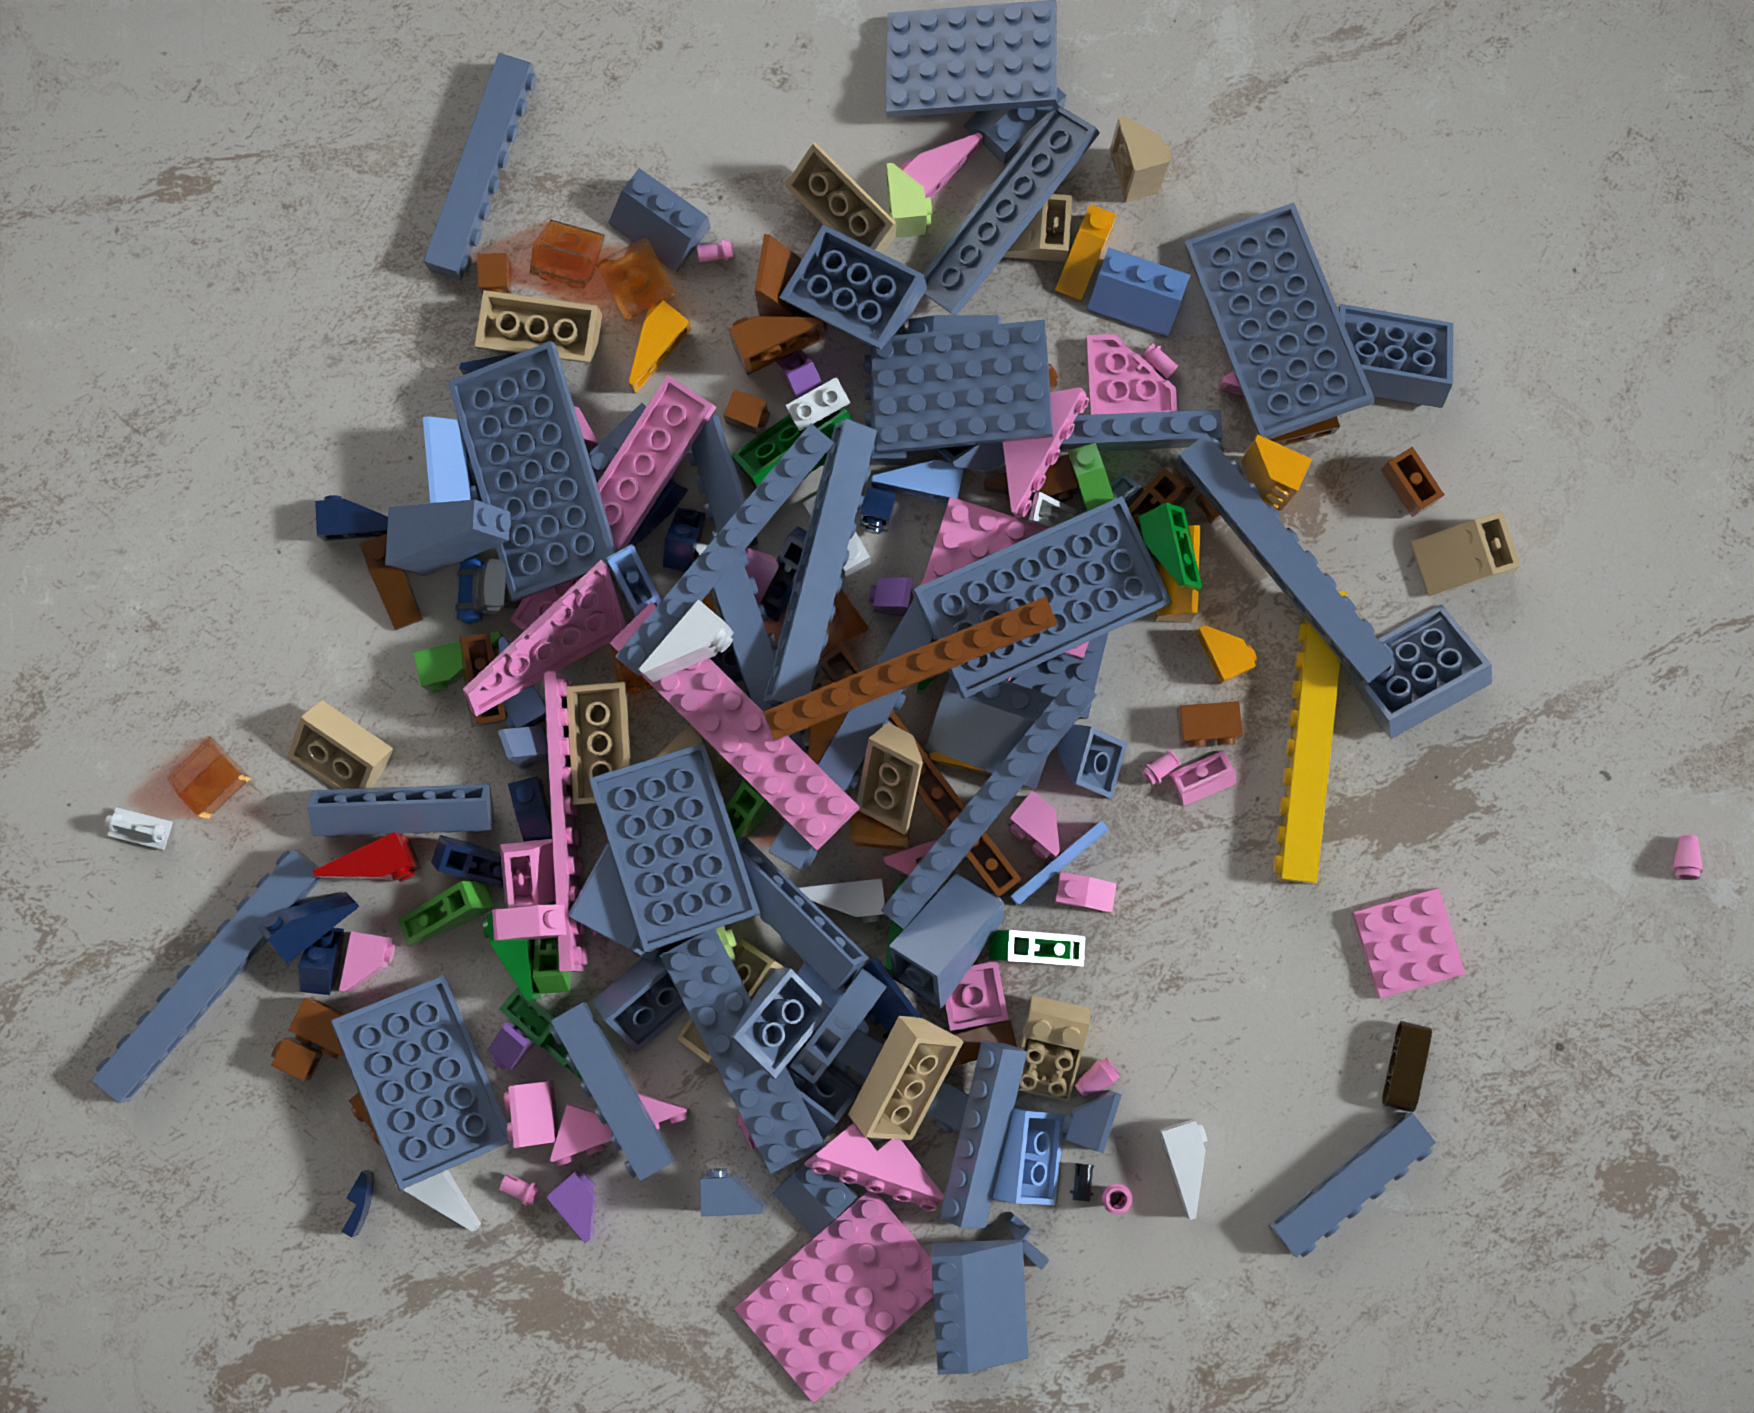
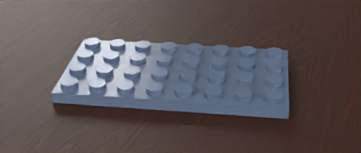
M1294 202L1185 241L1186 250L1258 435L1272 439L1374 403L1375 398Z
M552 341L546 342L448 381L482 502L510 511L511 527L509 530V541L497 545L496 550L499 560L506 564L505 580L511 601H519L582 578L600 560L606 563L609 568L610 566L606 558L616 553L617 549L555 343Z
M1123 496L912 590L935 641L1046 596L1058 623L1055 627L949 670L962 699L1172 603Z

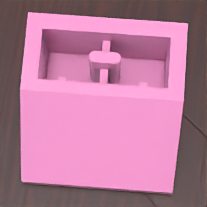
M1032 790L1006 822L1010 825L1008 831L1020 841L1024 838L1033 845L1031 850L1041 859L1045 860L1048 857L1052 860L1060 852L1056 809Z
M553 838L501 844L500 854L504 899L507 908L545 905L555 901Z
M554 1080L508 1086L509 1092L504 1094L506 1111L511 1112V1123L507 1124V1135L509 1142L513 1141L514 1148L555 1142L558 1135Z

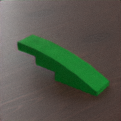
M517 987L499 1010L538 1046L544 1048L563 1067L569 1069L583 1081L578 1069L573 1071L565 1058V1055L569 1053L564 1044L558 1045L550 1031L554 1027L551 1020L556 1017L538 1001L526 1000Z

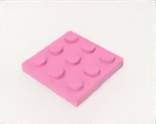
M1439 888L1352 912L1378 998H1384L1466 974Z

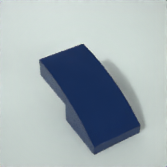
M369 1169L361 1171L346 1198L356 1204L341 1231L351 1238L359 1235L371 1205L374 1177L373 1172Z

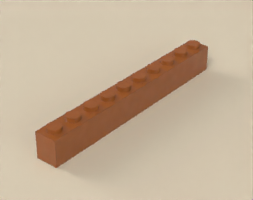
M1045 596L766 710L763 714L774 741H778L1051 629L1058 623Z
M842 643L819 660L821 662V669L830 681L834 683L863 671ZM892 711L888 718L892 725L910 733L895 712ZM916 741L923 761L916 794L944 831H946L966 805ZM986 832L965 856L988 889L996 894L997 897H1000L1022 880Z

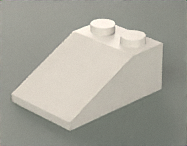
M697 600L638 670L652 682L658 681L715 656L718 651L724 652L732 643L733 639L731 636L734 632L725 621L700 600Z

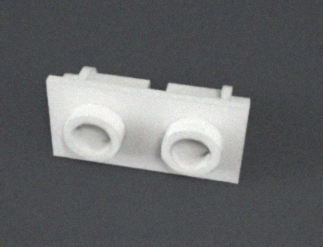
M836 377L790 402L786 407L793 422L801 431L808 427L810 423L813 424L848 405L850 401Z
M117 807L113 816L108 815L105 820V826L109 827L107 836L165 850L173 823L172 821Z

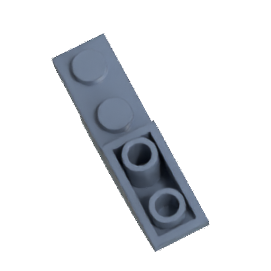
M862 968L790 1067L812 1084H815L887 986Z

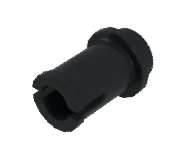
M1075 1163L1073 1190H1070V1193L1073 1194L1072 1200L1090 1202L1091 1196H1094V1193L1091 1192L1094 1165Z

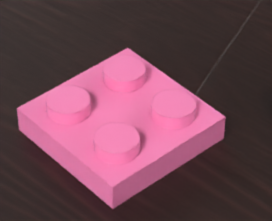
M998 961L971 966L945 1003L950 1031L1009 1020Z

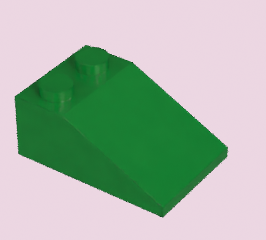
M487 913V920L483 921L485 939L489 938L490 945L526 1000H541L542 996L532 977L535 939L494 941L493 914Z

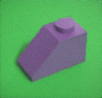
M798 350L775 361L795 399L823 385L813 361L802 350Z
M878 578L877 586L871 585L869 602L874 603L873 611L904 617L910 606L913 578Z
M509 1022L501 1027L487 1051L493 1055L490 1060L502 1070L506 1067L512 1070L516 1068L536 1043L513 1022Z
M577 1170L546 1198L583 1242L587 1243L594 1237L597 1193L593 1188L596 1184L587 1173L580 1174Z

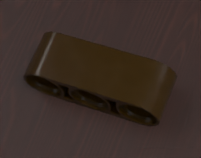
M1405 1021L1399 1022L1382 1095L1383 1106L1411 1113L1416 1110L1432 1038V1029L1430 1027Z

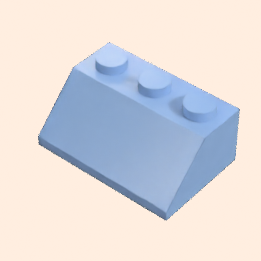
M423 417L430 503L472 499L480 501L478 486L473 484V475L475 474L459 420Z
M1014 1108L992 1199L1015 1204L1056 1205L1063 1139L1061 1127L1065 1114Z

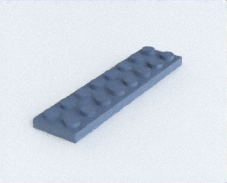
M1055 104L922 273L927 285L924 295L950 314L957 315L1100 134L1098 129L1062 106Z
M716 929L704 932L660 955L770 1173L772 1174L825 1146L826 1144L786 1066L776 1079H773L731 1038L752 999Z

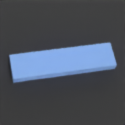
M1101 820L1009 898L1015 905L1021 904L1106 833L1108 827Z

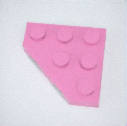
M1116 334L1086 335L1090 415L1177 411L1176 387L1155 372L1154 368L1139 354H1135L1130 350L1122 339Z

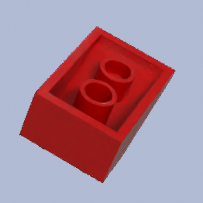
M393 832L313 870L314 876L326 879L399 880V882H404L416 876L415 871L422 867L408 836Z

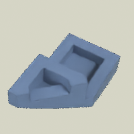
M1010 1212L1006 1222L1015 1240L1022 1239L1024 1253L1042 1270L1049 1259L1026 1240L1032 1229Z

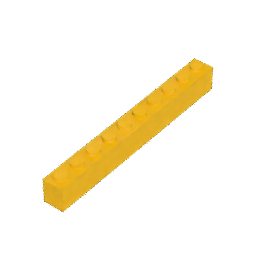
M1338 591L1342 597L1347 596L1346 591ZM1304 618V624L1300 623L1298 629V641H1302L1301 652H1297L1295 657V669L1299 670L1298 681H1294L1291 696L1296 698L1295 710L1291 709L1288 721L1289 727H1293L1292 739H1287L1285 755L1290 756L1289 767L1284 768L1282 784L1287 786L1286 796L1281 797L1279 813L1283 814V824L1278 826L1276 843L1280 844L1279 855L1274 857L1273 872L1277 873V880L1315 884L1318 881L1340 660Z

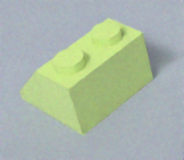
M887 163L890 217L896 222L895 238L926 235V226L931 225V197L925 198V191L922 185L894 163Z

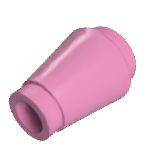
M1679 836L1672 867L1677 879H1700L1703 866L1697 836Z
M1106 1057L1102 1061L1098 1059L1074 1084L1079 1093L1086 1098L1088 1095L1115 1085L1116 1080L1121 1076L1114 1064Z
M1112 1184L1103 1192L1102 1203L1109 1213L1120 1215L1127 1212L1131 1207L1132 1195L1126 1186ZM1112 1192L1119 1193L1120 1197L1117 1202L1110 1201V1194Z

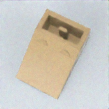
M1052 194L1003 257L1066 262L1069 251L1072 195Z
M1503 511L1462 523L1411 542L1428 597L1507 575L1521 567Z
M1032 995L1019 1047L1027 1051L1018 1091L1069 1102L1090 1025V1008Z

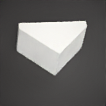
M1035 492L1028 522L1052 528L1074 518L1077 510L1041 492Z

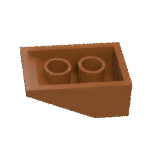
M764 234L755 285L759 316L794 317V313H798L799 309L780 300L779 297L799 266L801 258L769 234Z
M755 316L750 319L744 317L734 322L733 327L729 328L732 345L747 375L769 366L798 350H803L824 340L823 321L815 317Z

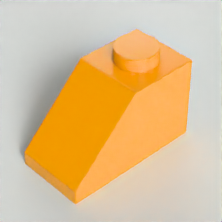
M1205 625L1199 627L1195 632L1220 684L1247 673L1256 667L1254 662L1257 660L1255 651L1250 644L1246 645L1244 639Z

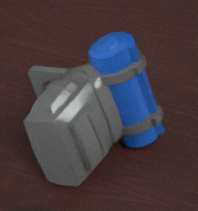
M468 558L460 562V568L457 571V576L459 577L458 604L455 605L457 620L471 625L482 621L483 614H497L500 608H518L522 600L511 602L504 596L505 588L507 587L505 580L506 564H503L501 560L489 559L485 563L477 558Z

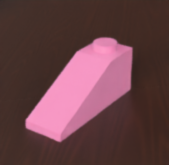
M977 133L920 153L914 160L908 159L900 169L924 187L925 198L931 197L932 199L982 148L983 136Z

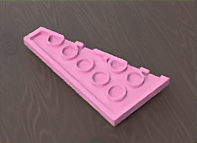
M600 560L463 688L469 707L475 716L482 714L543 680L544 672H557L611 642L626 627L606 563Z

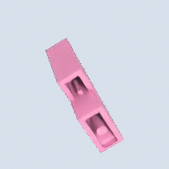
M1081 387L1050 393L1053 437L1003 442L1011 512L1017 518L1024 517L1028 513L1032 504L1030 499L1035 490L1039 491L1042 488L1046 479L1045 472L1049 465H1053L1060 455V445L1064 439H1068L1071 436L1075 426L1073 423L1078 413H1083L1088 405L1089 398L1086 397V393Z
M637 1092L657 1129H660L659 1122L670 1119L671 1124L688 1118L687 1112L690 1108ZM568 1104L549 1161H556L557 1165L561 1166L574 1161V1154L584 1150L586 1156L604 1150L602 1144L611 1141L609 1135L613 1134L608 1123L604 1125L601 1123L595 1111L574 1104Z
M855 1123L841 1131L804 1162V1165L811 1168L814 1173L833 1175L838 1177L843 1183H856L865 1186L866 1190L870 1192L891 1195L894 1200L899 1202H912L919 1205L925 1211H936L938 1204L944 1201L945 1196L901 1139H889L878 1149H875Z

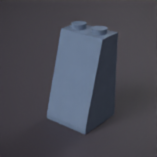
M475 499L389 507L385 565L425 576L509 541V530L511 527L510 511Z
M955 874L890 944L893 979L941 1009L1003 922L1004 902L996 894L988 893L979 888L971 879H964Z

